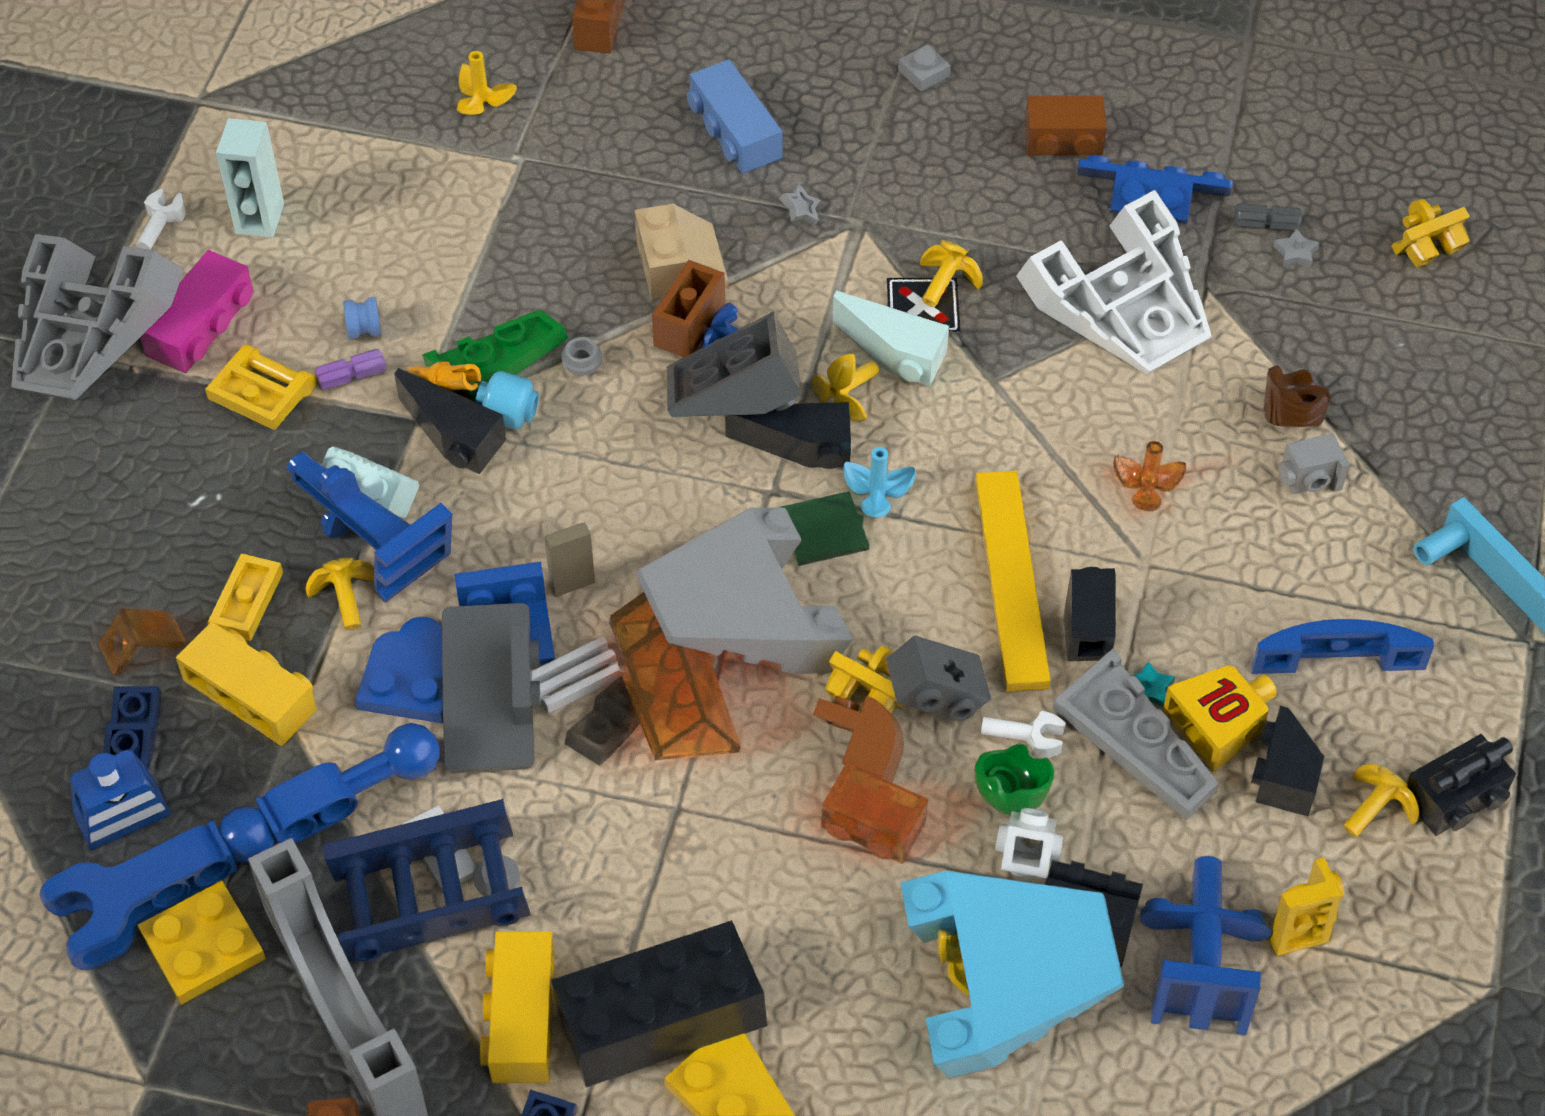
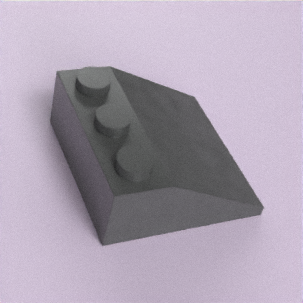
M774 311L667 366V411L671 417L766 414L774 409L776 411L785 410L792 406L798 397L802 396L796 350Z

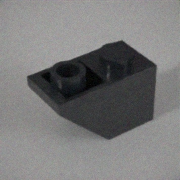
M1085 567L1082 569H1071L1063 615L1068 661H1099L1114 648L1116 637L1115 568Z
M1280 706L1276 721L1266 720L1260 746L1268 748L1266 759L1257 757L1251 783L1259 785L1255 802L1309 816L1325 756L1291 710Z

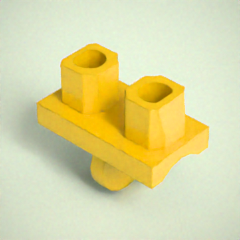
M1424 199L1411 202L1409 205V215L1403 217L1402 221L1406 228H1412L1403 232L1402 240L1391 245L1396 256L1406 252L1415 267L1419 268L1432 262L1439 256L1432 242L1439 239L1447 255L1462 250L1470 242L1462 225L1470 217L1465 207L1439 216L1442 211L1438 204L1430 206Z
M882 645L875 654L862 648L857 656V660L867 664V668L837 651L834 652L829 660L833 671L825 687V691L830 697L839 696L850 700L859 686L868 691L869 697L877 700L891 713L895 707L901 710L905 707V705L897 703L892 681L882 676L885 674L890 677L886 658L893 653L891 648Z

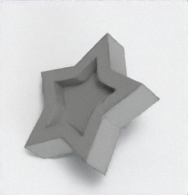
M800 184L793 189L792 193H784L779 198L789 209L791 222L802 219L813 226L819 222L815 208L820 200L809 196Z
M1296 229L1289 238L1274 240L1273 247L1283 255V267L1297 263L1311 268L1312 254L1319 249L1320 242L1305 239Z

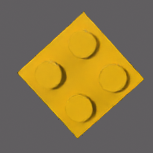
M222 880L138 924L141 935L181 1005L266 959L263 949Z

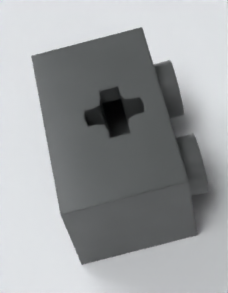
M914 635L886 658L898 704L953 720L964 721L972 717L980 707L991 700L978 654Z

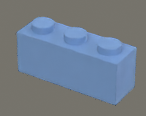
M730 59L689 74L690 91L687 92V101L691 110L694 113L698 112L708 134L718 139L726 159L729 162L733 161L742 174L782 159L783 131Z

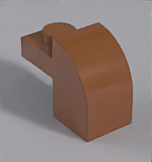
M835 696L832 703L819 698L813 715L823 723L853 733L842 764L852 771L892 784L904 749L903 733L892 713L877 700L866 696L861 712H858L860 705L851 700Z

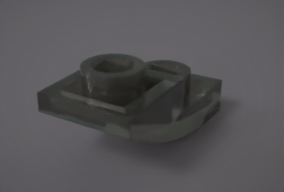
M620 676L595 697L593 710L566 732L564 744L600 766L638 727L655 704L656 696Z

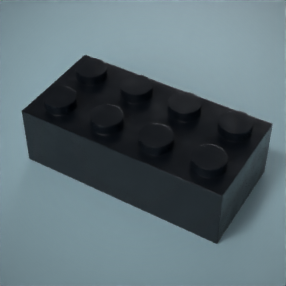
M732 920L551 980L558 1015L585 1087L768 1026L764 991Z

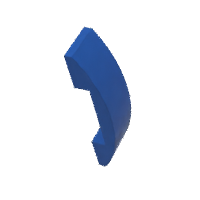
M1361 619L1314 621L1281 630L1258 642L1251 670L1252 674L1296 673L1300 658L1375 656L1380 657L1382 671L1426 670L1434 649V642L1432 638L1419 632L1384 622Z

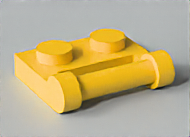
M245 344L205 390L209 400L272 430H276L298 402L313 392L317 378L307 371L297 372L261 355L259 349ZM255 369L261 373H264L276 380H279L287 384L288 386H281L269 379H266L254 372H251V370Z

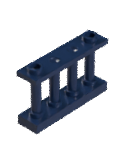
M503 799L323 844L325 861L334 881L346 880L354 930L338 933V940L348 962L356 960L361 962L372 961L379 958L383 953L492 925L508 926L516 923L520 918L531 916L523 888L509 889L500 841L514 835ZM480 845L483 851L491 895L464 901L454 853L457 850ZM434 856L437 859L446 906L418 913L409 865L414 861L424 859V857ZM390 868L400 918L372 924L364 876L367 873Z

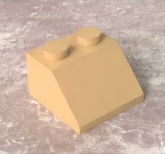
M675 204L635 210L636 242L651 299L663 298L688 260L724 272L725 287L729 286L712 223Z

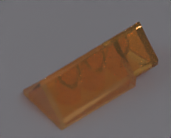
M644 592L611 614L609 623L621 652L618 667L654 760L740 752L741 745L709 654L668 643Z

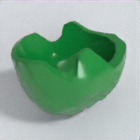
M1020 743L1008 749L984 752L979 756L974 769L975 783L982 798L996 811L1011 816L1012 811L1021 813L1023 808H1039L1048 796L1054 779V767L1047 757L1041 759L1033 757L1027 745Z

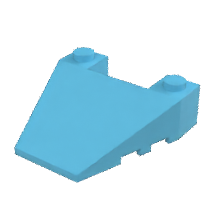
M942 871L900 882L908 927L923 942L938 939L939 929L946 930L947 936L958 934L971 1007L926 1018L934 1065L949 1078L996 1067L1009 1059L1007 1055L1030 1041L1036 1042L1047 1035L1046 1031L1068 1017L1073 1019L1124 987L1103 893L951 871Z

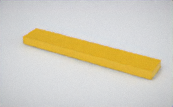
M1015 470L976 473L975 485L1006 692L1049 689L1051 680L1018 472Z

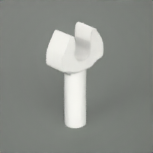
M159 189L147 197L144 203L147 214L151 215V218L136 242L137 248L151 250L166 222L183 221L186 216V210L181 193H178L173 202L168 206H164L166 198L163 189Z
M1041 711L1039 716L1029 724L983 717L981 734L1026 741L1031 746L1035 758H1051L1061 754L1063 742L1053 738H1045L1042 734L1063 735L1066 723L1057 715Z

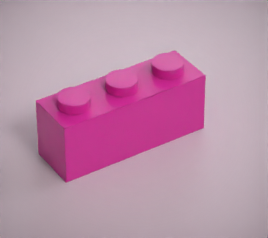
M207 250L180 281L172 306L140 337L145 355L186 374L196 361H200L204 357L207 348L214 339L227 329L230 320L240 308L246 306L251 300L254 291L248 266Z

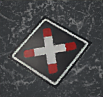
M952 277L936 307H930L922 301L933 278H887L888 307L949 326V332H961L957 277Z

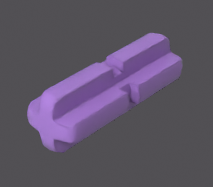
M374 349L350 356L351 361L348 362L345 359H340L318 366L315 369L317 381L322 389H329L351 382V377L354 376L358 380L384 372L386 364L383 354L379 349Z

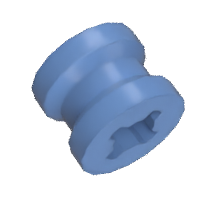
M376 296L368 297L365 302L359 303L352 299L343 301L349 340L358 339L361 334H370L372 337L381 336Z

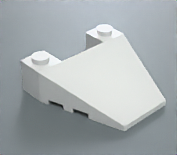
M1155 190L1124 206L1109 226L1127 252L1124 255L1085 275L1061 240L1031 256L1016 276L1039 310L1145 374L1153 372L1212 337L1198 290L1193 289L1188 271L1191 267L1188 257L1183 256L1178 240L1180 231L1177 222Z

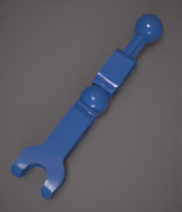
M408 723L398 726L388 734L383 752L343 772L336 763L332 762L315 766L272 788L263 797L256 798L255 800L259 808L246 805L233 809L222 818L218 828L212 820L207 825L192 828L117 866L104 867L97 863H78L51 877L40 889V899L48 911L58 916H65L82 910L93 911L90 921L68 939L67 955L71 964L80 970H90L123 955L135 939L138 924L221 880L223 881L231 873L238 872L235 862L249 864L248 858L273 847L275 841L277 844H280L292 838L294 843H297L342 821L357 808L358 800L355 796L356 794L394 775L407 780L426 777L435 769L439 759L440 745L438 738L424 725Z

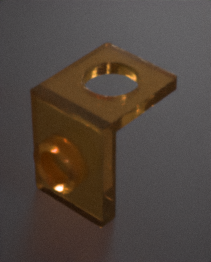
M121 608L98 645L112 674L120 675L139 646L182 648L186 640L170 611ZM118 633H120L123 639V649L119 657L114 653V640Z

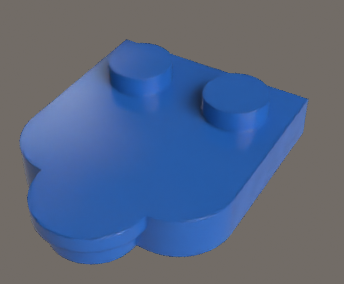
M415 617L408 620L401 627L400 631L387 632L376 639L356 696L357 710L443 724L442 629L437 621L429 617Z

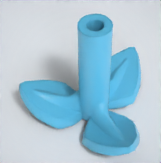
M876 447L872 450L871 470L853 462H845L843 467L845 481L854 493L863 495L870 493V496L861 503V509L866 515L876 518L886 516L891 510V505L884 496L902 497L910 489L916 476V469L914 467H903L887 473L888 451L883 447Z

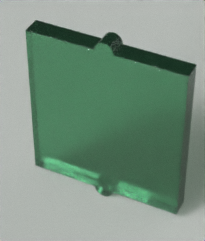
M850 491L779 507L786 508L802 539L794 551L798 566L869 550L870 545L862 526L864 517L858 514Z

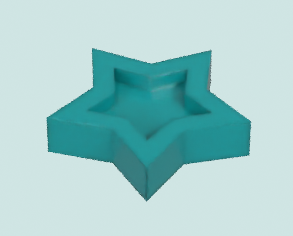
M1148 661L1141 673L1130 676L1135 675L1145 688L1144 694L1150 702L1164 706L1166 690L1173 684L1175 677L1158 673Z

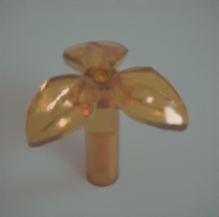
M1151 441L1147 444L1143 467L1136 461L1120 455H1116L1113 461L1114 472L1120 483L1127 488H1140L1132 496L1131 500L1138 509L1152 512L1159 509L1162 499L1155 489L1171 492L1180 484L1186 471L1185 462H1171L1160 465L1163 445L1158 441Z

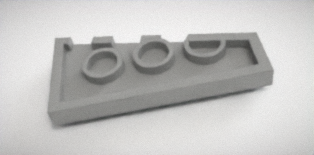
M1113 648L1054 700L1053 710L1187 820L1217 792L1219 783L1185 740L1180 741L1170 728V720L1161 709L1156 710L1144 694L1145 688L1135 675L1131 677L1121 665V657Z

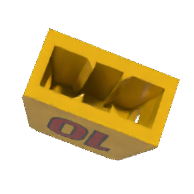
M1226 665L1169 686L1163 712L1214 772L1261 734L1269 713L1265 703L1277 696V690L1272 680L1265 674L1247 682L1235 667Z

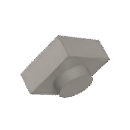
M928 44L899 59L898 71L920 92L950 76L951 65Z

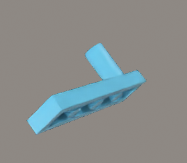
M1465 497L1451 504L1444 526L1414 544L1413 549L1417 559L1422 564L1428 566L1461 547L1545 633V578Z

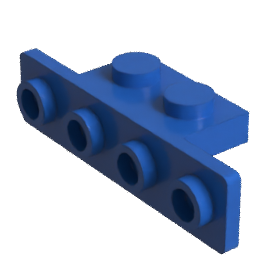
M1096 155L1088 156L1087 160L1079 159L1078 175L1115 180L1110 213L1119 214L1124 206L1155 190L1176 222L1185 224L1188 221L1192 191L1230 196L1233 185L1232 180H1226L1225 175L1218 172H1203L1202 176L1187 174V170L1181 167L1166 166L1163 171L1148 169L1149 165L1140 161H1126L1125 165L1110 163V159L1107 157Z

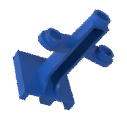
M306 452L298 453L287 464L286 469L292 475V480L329 510L320 522L324 527L323 533L334 539L344 534L350 528L376 550L374 552V591L385 603L451 554L453 514L442 503L410 525L361 492L355 474L347 468H340L338 465H334L327 469L313 460Z
M1202 856L1194 861L1191 905L1173 904L1164 898H1152L1146 902L1140 911V921L1148 928L1156 930L1190 929L1189 963L1163 960L1152 1003L1151 1023L1160 1024L1163 1012L1189 1015V1028L1208 1030L1211 1018L1237 1021L1236 1034L1246 1035L1260 992L1261 972L1221 967L1222 933L1248 941H1262L1271 936L1272 925L1267 919V915L1260 910L1248 909L1238 912L1222 908V862L1216 857Z

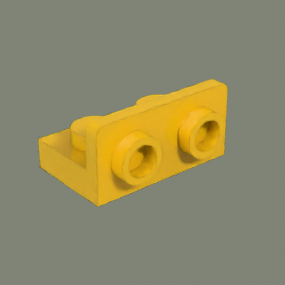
M1324 857L1314 859L1307 884L1295 885L1281 894L1272 934L1269 939L1276 957L1328 943L1334 922L1337 921L1340 901L1344 897V887L1339 874L1336 871L1331 872Z

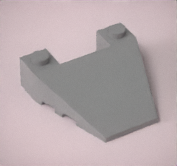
M35 234L22 270L21 283L26 285L25 304H19L18 318L23 320L22 338L15 341L11 387L19 391L76 401L172 306L184 269L154 250L123 246L109 288L86 285L96 256L65 238Z
M749 508L640 568L636 574L667 642L719 656L723 650L744 655V662L758 665L762 659L781 664V671L792 674L829 673L832 670L829 660L834 652L837 651L843 654L853 641L836 606H800L782 568L802 539L786 508Z

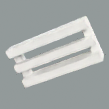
M604 636L532 671V681H540L541 703L548 714L625 676V667L621 661L618 662L616 660V654L612 648H608V643ZM606 664L608 665L607 668L584 679V675ZM568 683L571 685L551 696H548V693Z

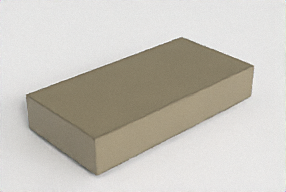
M585 522L544 537L550 587L555 597L595 583L591 533Z

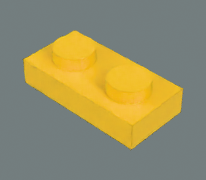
M241 553L208 620V624L214 622L226 631L229 628L233 629L245 640L251 641L283 575L281 563Z

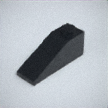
M398 368L394 373L398 398L443 457L452 465L461 469L467 468L480 474L506 441L503 415Z
M849 402L794 403L785 410L776 411L774 409L766 414L725 415V437L808 468L822 467L833 469L844 467V463L850 462L851 457Z

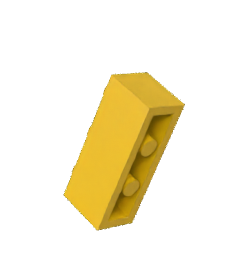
M211 622L176 656L184 682L280 746H283L317 711L312 692L314 688L304 675L296 671L293 673L288 672L280 666L279 662L269 652L265 650L256 651L247 645L245 639L233 629L229 628L226 631L214 622Z
M496 931L494 949L486 950V978H493L492 992H484L483 1021H490L489 1036H481L480 1063L481 1066H489L492 1083H550L554 993L551 980L554 979L555 948L552 931Z

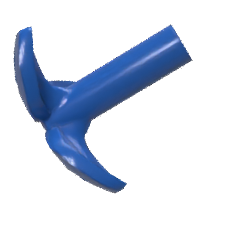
M726 303L716 312L709 328L703 335L701 348L738 330V328L731 325V323L738 319L736 314L738 309L732 303Z

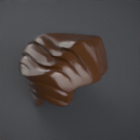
M1278 365L1269 368V371H1267L1264 401L1266 420L1270 424L1280 427H1313L1321 425L1329 403V390L1316 385L1308 370L1302 369L1290 374H1283L1282 369Z

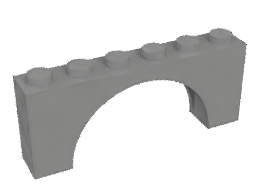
M290 838L248 858L265 912L371 1115L428 1116L416 1067L395 1028L387 1032L369 1003L331 926L312 874L293 839Z

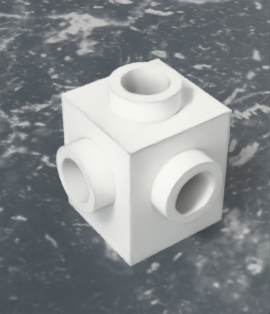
M1023 808L1021 813L1012 811L1009 825L1000 824L995 851L1004 852L1001 870L1010 871L1013 875L1022 878H1047L1050 861H1059L1063 835L1055 834L1057 820L1048 818V813L1038 809ZM1022 837L1038 841L1030 844L1025 842Z

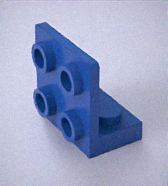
M541 562L454 574L459 606L526 604L530 612L531 640H538L540 664L555 660Z

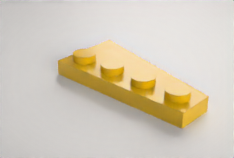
M745 1033L697 1049L664 1078L665 1086L695 1116H795Z

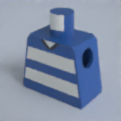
M125 750L114 756L109 753L97 754L91 759L89 767L75 772L70 777L73 814L90 851L171 815L154 777L132 750Z

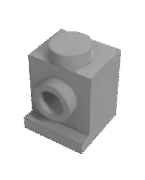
M1334 433L1286 444L1283 460L1278 466L1281 482L1284 486H1289L1292 494L1305 491L1316 492L1324 489L1326 486H1332L1334 492L1343 489L1349 469V463Z

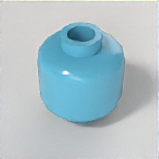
M503 371L494 373L489 382L482 381L476 396V403L502 414L504 427L513 430L520 429L525 422L531 424L539 402V392L534 391V385L530 379Z

